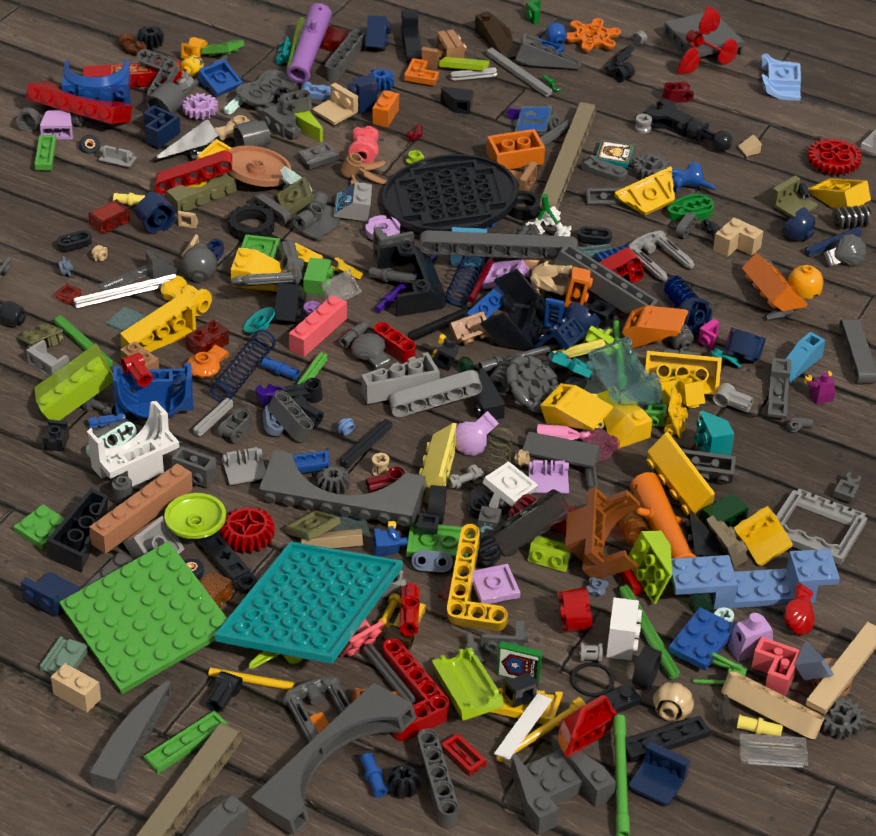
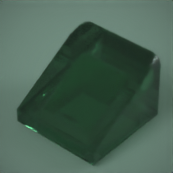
M711 593L690 594L689 608L694 614L700 607L709 612L713 611L714 606Z

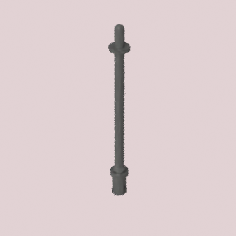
M585 335L581 339H579L574 345L583 343L585 340ZM556 342L515 355L537 356L562 349L563 347ZM497 355L493 356V359L480 361L478 363L479 370L484 368L485 372L494 370L502 363L505 357L501 358Z

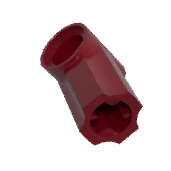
M395 466L391 467L386 474L367 478L366 486L368 493L391 485L405 474V470Z

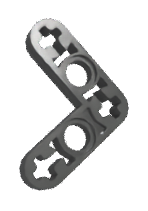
M147 49L140 50L137 54V59L141 65L159 71L148 89V97L157 89V86L161 85L160 80L162 78H167L166 82H173L179 71V65L174 59ZM156 60H162L159 65H154Z

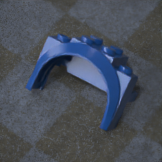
M69 60L64 62L62 91L94 100L131 104L130 61L124 60L121 70L114 74L102 77H85L73 73L69 69Z
M184 363V368L149 369L153 375V381L146 387L137 385L130 374L120 371V366H113L116 414L130 413L136 416V418L148 419L150 402L157 401L168 413V417H175V414L180 411L194 410L191 363ZM129 389H135V393L131 392Z

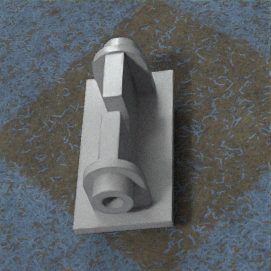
M108 145L101 146L100 152L103 154L99 161L130 168L137 159L131 150L119 148L117 153L116 147Z

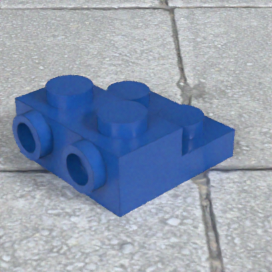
M225 59L200 68L197 79L205 89L209 88L216 97L232 91L243 84V81Z

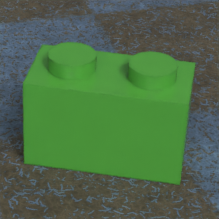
M309 259L303 279L304 292L325 296L326 290L330 289L331 278L334 275V267H331V260Z

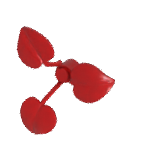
M706 6L699 23V31L689 30L687 32L686 41L690 42V46L693 48L689 49L683 56L676 70L677 73L689 74L697 69L700 63V56L696 46H700L703 43L720 51L717 57L720 63L729 64L735 59L738 52V44L734 39L726 40L722 45V49L704 41L703 35H709L710 31L717 30L720 24V15L714 8Z

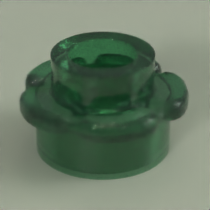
M463 356L457 361V369L460 373L473 370L474 364L469 357Z

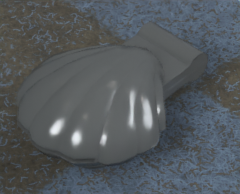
M854 234L844 235L840 238L836 248L823 253L828 267L841 262L848 266H858L864 261L866 256V244L860 237Z
M361 334L354 339L351 346L354 356L369 361L375 370L391 363L384 353L385 341L378 334Z

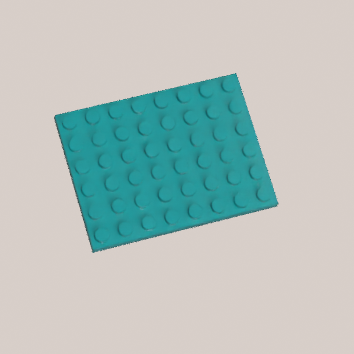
M290 541L215 633L216 642L333 664L403 568L402 560Z

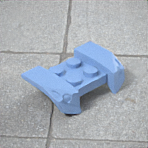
M763 54L761 56L762 69L768 71V77L762 74L763 89L768 94L781 100L800 101V63L778 61L771 58L768 54Z

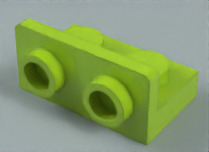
M537 536L531 542L528 562L566 572L569 560L573 557L574 553L567 549L565 543Z

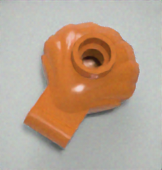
M214 345L208 352H199L192 355L186 363H191L192 376L201 379L211 378L218 374L220 370L219 363L229 356V352Z

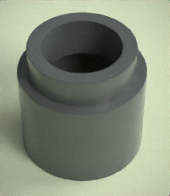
M166 82L161 84L146 99V106L149 109L155 105L174 114L182 106L185 96L177 84Z
M255 119L233 126V138L236 147L258 146L265 148V145L270 144V132L264 120L258 121Z

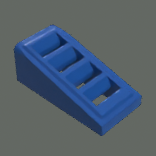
M546 298L543 328L549 329L564 318V301Z

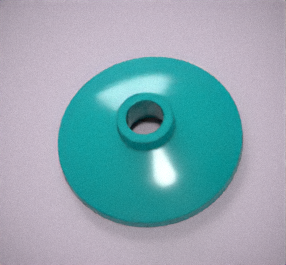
M266 307L254 313L244 324V331L250 334L259 329L266 330L275 315V310L272 307Z

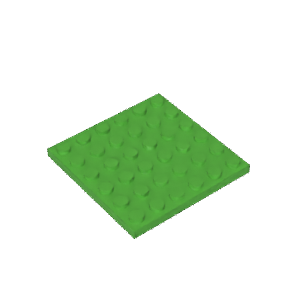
M169 541L59 602L62 610L121 694L214 642L215 633L227 620V617Z

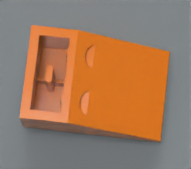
M646 305L631 311L622 333L633 349L644 347L649 343L659 342L664 338L678 335L688 311L685 309Z

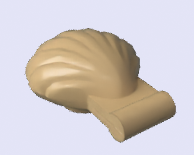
M243 115L235 116L226 126L215 128L219 134L218 138L220 140L228 137L233 138V126L251 120Z

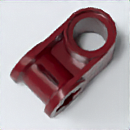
M666 82L663 86L661 99L664 98L674 103L689 102L694 98V93L690 90L688 82Z

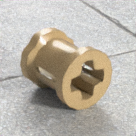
M377 453L373 455V477L388 472L387 465L390 459L387 454Z

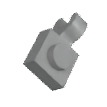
M189 71L182 73V78L176 81L182 91L189 88L194 82V79L188 76Z

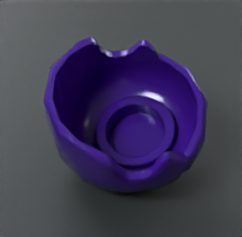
M259 384L255 388L258 403L266 407L270 403L275 391H284V388L272 386L271 384L263 388Z

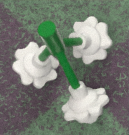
M542 194L543 209L539 217L534 222H528L525 225H537L540 231L539 234L545 232L541 226L543 221L546 226L550 224L552 226L555 225L557 231L554 236H570L571 226H563L561 222H558L560 221V211L555 206L550 208L548 194Z

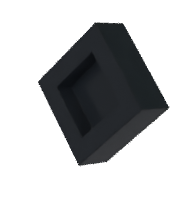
M420 513L417 533L437 535L440 515Z

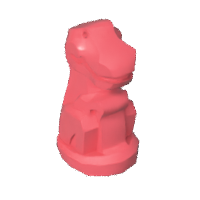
M372 126L356 127L352 132L354 142L349 147L348 155L357 153L362 157V163L373 162L379 152L377 144L379 132Z

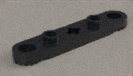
M216 532L208 537L195 539L238 591L248 594L257 583V578L221 535ZM251 582V585L243 586L242 583Z

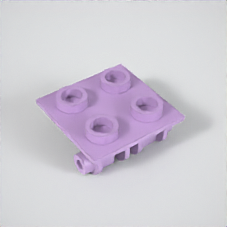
M543 460L529 462V478L538 484L536 491L533 493L553 492L554 494H569V462H565V460L555 461V465H553V460H551L550 465H547V460H545L544 465Z

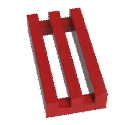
M457 733L441 743L442 751L469 777L473 775V771L477 772L480 770V767L484 768L486 766L487 760L460 734ZM467 753L476 761V763L467 756Z

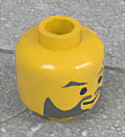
M190 55L181 62L180 67L182 73L189 71L188 76L195 78L198 75L199 69L204 67L200 57Z

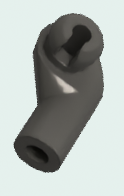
M794 417L788 422L787 428L791 432H797L802 427L812 428L813 419Z

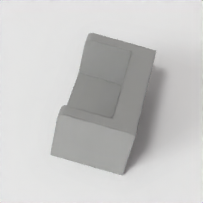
M44 340L26 350L28 364L47 377L69 363L67 355L57 359L49 354Z

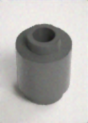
M119 476L112 481L113 499L118 505L133 496L132 480L129 477Z

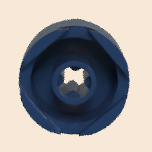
M148 192L134 208L138 220L153 234H157L156 231L168 230L176 219L175 208L160 193Z
M731 327L724 347L726 349L725 353L737 357L743 354L744 359L757 362V359L761 357L766 338Z

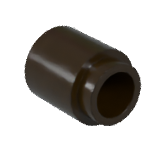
M394 625L384 628L382 633V640L384 642L391 638L398 639L407 650H410L413 645L415 634L412 637L404 636L400 632V627Z

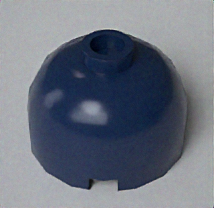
M803 207L782 228V233L795 242L802 241L805 238L808 240L815 233L813 231L815 218L810 211Z
M698 297L684 300L678 308L688 311L684 324L689 327L692 334H699L700 328L712 320L713 314L712 309L709 308L710 303Z
M577 302L570 303L564 312V318L566 317L567 319L574 315L586 332H588L591 326L597 328L601 323L600 318L595 313L591 315L587 307Z

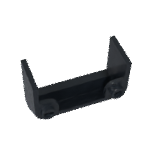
M411 242L378 246V268L412 263L416 274L421 276V280L413 283V292L397 294L396 317L440 310L446 306L447 298L433 262L427 254L421 252Z
M518 268L494 279L496 285L504 293L503 306L510 312V315L508 316L503 311L482 321L480 325L499 346L531 350L538 343L537 338L541 336L544 325L545 301Z

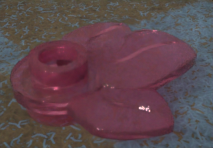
M601 428L591 430L592 435L587 436L583 441L600 446L601 457L598 462L608 460L611 454L618 451L620 447L618 438L609 435Z

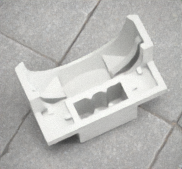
M157 401L150 402L149 417L142 430L131 440L120 446L105 448L104 440H99L92 432V428L87 431L91 466L101 479L106 476L111 479L117 475L129 477L132 480V487L164 473L162 455L180 448L179 441L169 431L168 413Z

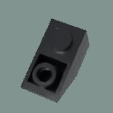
M441 86L440 102L454 113L470 114L473 104V90Z

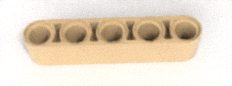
M729 671L721 690L725 696L811 739H816L824 721V717L821 714L734 671Z

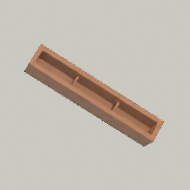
M177 463L89 527L91 545L105 554L165 511L174 499L192 491V472Z

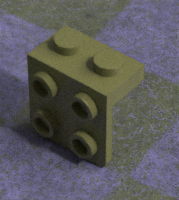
M793 176L780 185L775 186L771 192L770 205L792 219L796 216L795 213L803 207L810 212L817 208V203L809 198L803 199L802 195L798 193L800 178L797 176Z

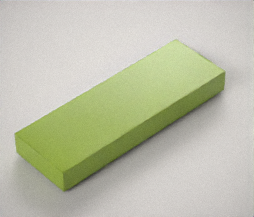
M444 57L439 61V67L484 71L489 67V61Z

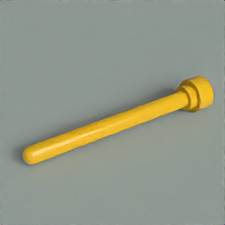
M577 697L571 701L569 709L528 734L514 754L559 726L564 717H568L586 705L583 699ZM499 755L496 756L498 762L506 760V758Z

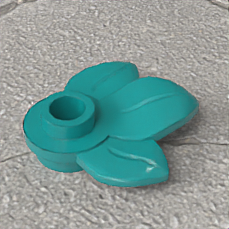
M718 348L710 350L709 353L711 354L709 357L722 358L721 363L725 359L741 368V364L737 362L738 360L725 355L724 351Z

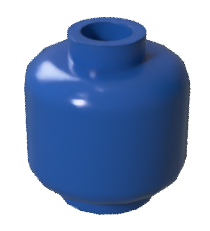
M551 23L545 31L549 42L562 45L566 41L567 33L564 26L560 23Z

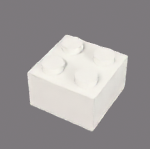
M613 599L606 657L632 660L633 652H637L639 640L635 638H639L640 624L636 623H641L642 610L638 609V600Z

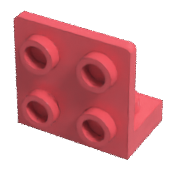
M365 619L341 651L339 657L341 658L345 655L352 656L359 651V647L362 645L366 646L369 643H374L376 637L382 633L381 629L385 625L384 621L382 620L370 626Z

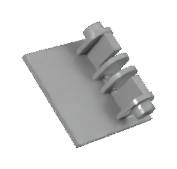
M249 448L248 453L246 449H243V454H241L240 450H237V452H226V454L222 455L221 459L230 485L263 480L266 468L262 459L261 448Z

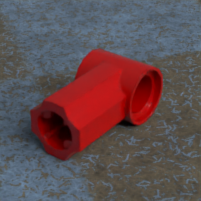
M138 352L121 358V366L124 373L130 374L137 385L142 387L149 386L150 382L153 381V375L145 366L142 354Z

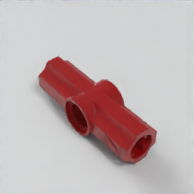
M410 582L402 586L400 632L404 636L412 637L415 633H418L420 587Z

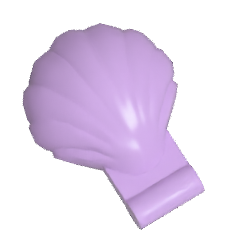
M488 411L476 422L464 421L456 426V449L458 452L468 456H476L484 451L487 445V434L499 424Z

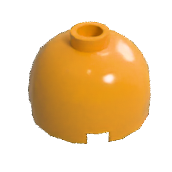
M810 265L798 266L789 275V284L803 299H811L814 295L818 294L819 296L821 294L823 276L815 267Z

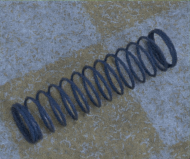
M462 256V260L446 291V297L452 304L464 305L467 303L468 297L486 261V257L480 256L482 258V262H480L475 257ZM466 258H474L478 260L481 266H478L476 263L472 261H466ZM465 262H466V263L470 262V263L475 264L476 266H472V265H469V266H468V265H464V263H465ZM464 271H468V272L472 273L473 275H469V274L465 273ZM452 289H455L457 292L461 294H465L466 297L457 296L453 293ZM449 290H451L452 294H454L456 297L463 299L466 298V300L463 302L454 300L451 297Z
M264 329L257 330L227 368L224 369L223 373L212 383L210 391L215 399L220 402L223 401L214 393V385H216L220 394L231 400L239 388L242 387V384L245 383L253 371L256 370V367L262 362L264 358L262 354L267 356L270 350L274 348L276 340L269 331ZM258 332H265V333H267L269 336H267V335H265V334H262V333H258ZM261 334L268 337L272 342V346L269 347L265 340L256 337V335ZM257 339L264 341L268 347L260 344ZM253 343L258 344L262 349H264L265 353H262L257 348H255ZM249 347L254 348L262 357H258ZM246 351L257 357L258 362L249 357ZM243 356L248 357V359L253 361L255 366H252L247 361H245L243 359ZM239 360L244 361L248 366H250L251 370H248L244 366H242ZM236 365H240L246 370L247 374H243L238 370ZM232 369H235L239 373H241L244 379H241L236 374H234ZM228 373L233 374L235 377H237L240 383H237L233 379H231ZM225 378H229L237 387L231 386ZM217 385H221L224 390L229 392L230 396L221 393Z

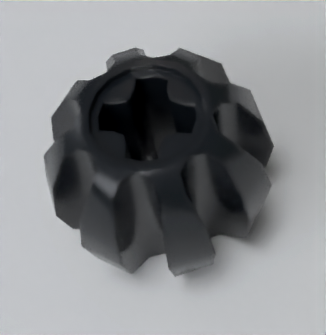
M404 764V766L398 765L393 768L392 772L389 773L387 782L393 795H397L402 799L405 797L411 798L420 789L421 777L416 768Z

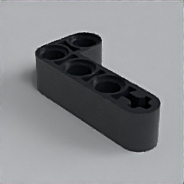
M418 9L402 10L401 33L406 63H410L412 58L422 60V47L418 29Z

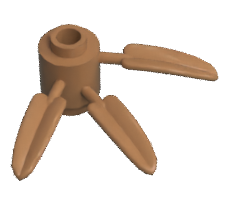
M351 153L347 156L341 167L343 175L347 178H352L351 184L359 183L355 178L358 171L363 172L364 177L376 183H387V180L368 171L384 166L385 161L362 163L363 159L359 154Z

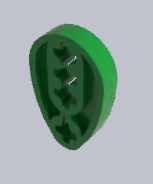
M703 194L683 196L670 204L667 210V217L671 220L681 221L690 212L697 215V221L704 220L712 216L714 202L710 197Z

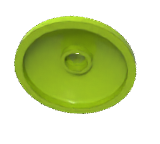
M205 493L185 494L174 499L167 506L164 514L165 524L172 533L180 537L201 539L216 533L222 528L226 520V509L223 503L212 495Z

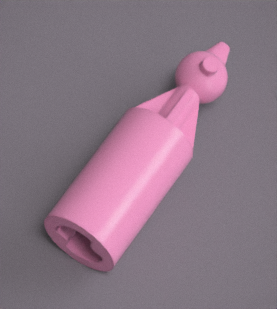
M537 425V433L570 440L580 438L585 443L595 438V435L586 429L578 432L568 426Z

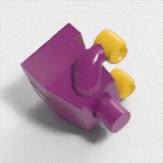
M831 371L822 372L821 376L815 377L813 381L811 375L805 376L804 383L810 388L808 393L816 404L834 401L835 380L832 377Z

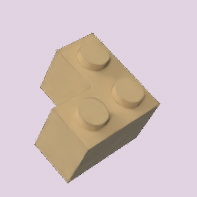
M733 218L715 233L713 250L726 257L731 255L736 249L752 256L761 248L763 230L740 219Z

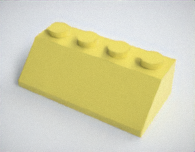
M452 423L433 434L431 442L427 443V455H424L422 463L424 469L420 468L419 475L425 476L427 482V490L422 503H428L431 485L447 486V478L449 477L455 455L456 423Z

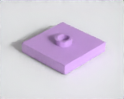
M508 564L474 571L472 586L479 603L491 604L520 598V590Z

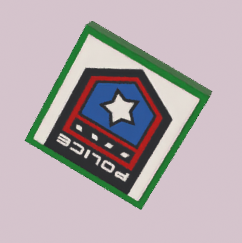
M501 641L498 650L497 675L513 679L529 673L536 679L539 685L543 651Z

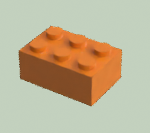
M535 129L487 136L486 153L490 160L503 165L507 169H520L528 167L531 161L537 162L538 165L544 164L545 146Z

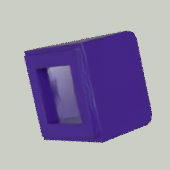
M509 107L507 119L520 120L523 108Z

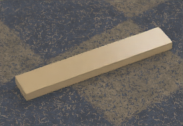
M869 622L865 624L831 668L834 675L822 679L806 700L805 705L824 715L827 713L876 649L875 625Z

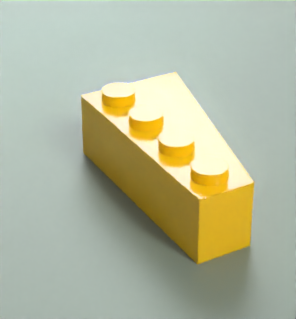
M184 293L180 294L121 332V348L135 341L147 351L152 352L196 333L195 304Z

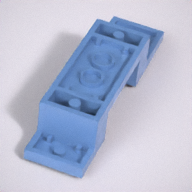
M819 549L790 551L787 568L738 572H734L729 555L672 559L671 580L675 595L709 593L713 609H719L722 607L741 608L787 605L789 601L794 599L795 586L798 583L813 591L811 603H815L818 586L838 585L840 577L831 550Z

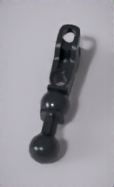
M660 99L656 103V110L648 108L641 113L650 115L653 118L650 124L651 128H666L676 133H682V135L686 134L691 139L697 140V142H701L704 139L710 140L713 143V147L718 151H726L732 146L733 139L730 133L723 130L716 133L710 131L709 123L704 124L701 120L694 119L689 114L678 110L675 103L670 100Z

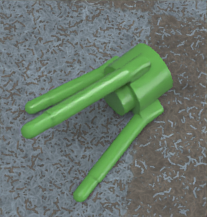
M715 652L711 653L713 657L718 659H714L712 664L727 669L728 673L729 671H734L745 676L747 668ZM693 679L692 682L724 685L725 680Z

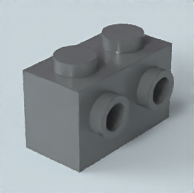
M181 446L171 458L172 467L178 463L192 472V483L207 488L217 476L216 458Z

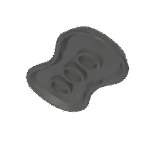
M268 70L263 72L256 81L239 85L236 92L243 102L254 107H264V104L270 103L277 96V88L287 87L291 92L297 86V83L292 81L284 72Z

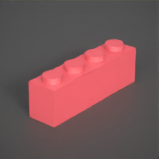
M333 295L330 296L289 333V350L303 357L311 352L347 319V301Z

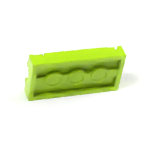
M466 647L465 650L460 649L457 656L452 659H447L444 655H441L440 658L432 660L433 672L463 721L504 707L502 695L498 693L496 685L477 655H474L472 647Z

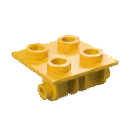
M673 386L664 432H668L671 436L677 434L679 439H681L682 433L685 431V419L688 417L686 407H683L681 394Z

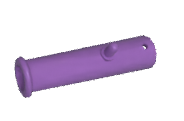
M315 3L310 6L291 65L286 69L287 76L296 83H304L309 80L310 69L332 18V11L322 3Z

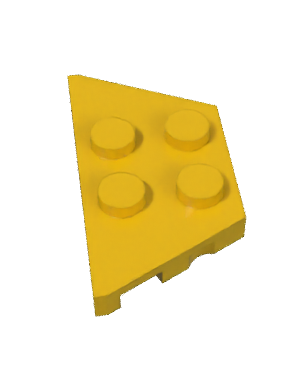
M670 166L614 193L615 198L644 216L671 204L675 200L672 167Z

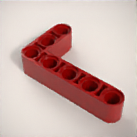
M395 638L387 639L383 644V658L415 696L417 703L413 705L416 719L403 732H392L395 740L404 742L418 736V733L423 729H432L446 722L449 717V699L401 641Z

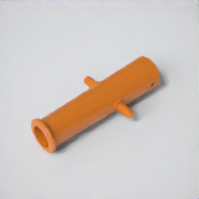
M645 472L636 476L630 484L633 496L640 503V508L635 510L636 514L644 516L651 531H662L671 545V559L697 557L691 553L679 526L684 523V519L675 516L658 476L652 472Z

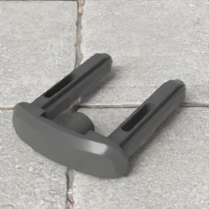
M297 269L282 270L280 273L236 276L232 278L231 284L237 287L275 285L278 283L298 285L300 283V276Z
M325 676L308 680L293 687L284 696L283 704L289 706L308 743L318 735V731L305 710L301 699L308 697L311 704L316 705L323 700L320 692L323 694L329 693L338 710L342 713L350 702L340 686L341 680L338 677Z

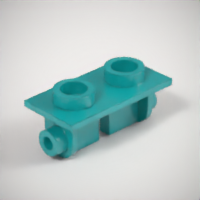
M286 36L285 42L279 44L276 57L278 64L288 63L293 41H290L288 36Z

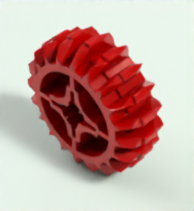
M243 506L242 509L235 508L234 512L228 511L225 523L220 529V535L232 549L234 548L235 552L241 550L244 554L246 551H250L252 554L253 550L260 552L261 547L267 548V545L272 542V538L275 535V524L271 515H268L266 510L261 511L259 507L253 509L252 506L250 508Z

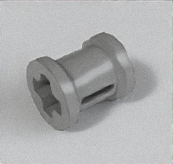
M580 643V662H584V660H597L602 663V643L598 645Z

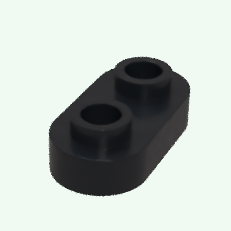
M583 226L578 229L577 238L583 243L606 245L612 241V232L606 228Z
M85 230L62 235L57 239L58 249L64 252L87 247L92 243L91 233Z

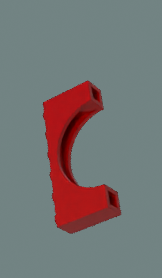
M48 81L28 83L25 98L27 100L110 124L130 122L133 105L76 96L62 91V85Z

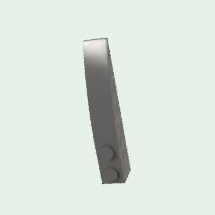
M165 681L141 701L121 722L106 746L100 749L96 763H93L89 769L92 787L114 794L118 793L172 696L170 681Z

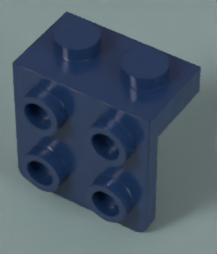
M52 572L47 573L37 583L27 577L20 582L23 600L55 617L62 611L59 602L81 590L79 586Z
M650 741L646 746L644 762L630 781L629 789L659 804L668 806L688 777L690 759Z

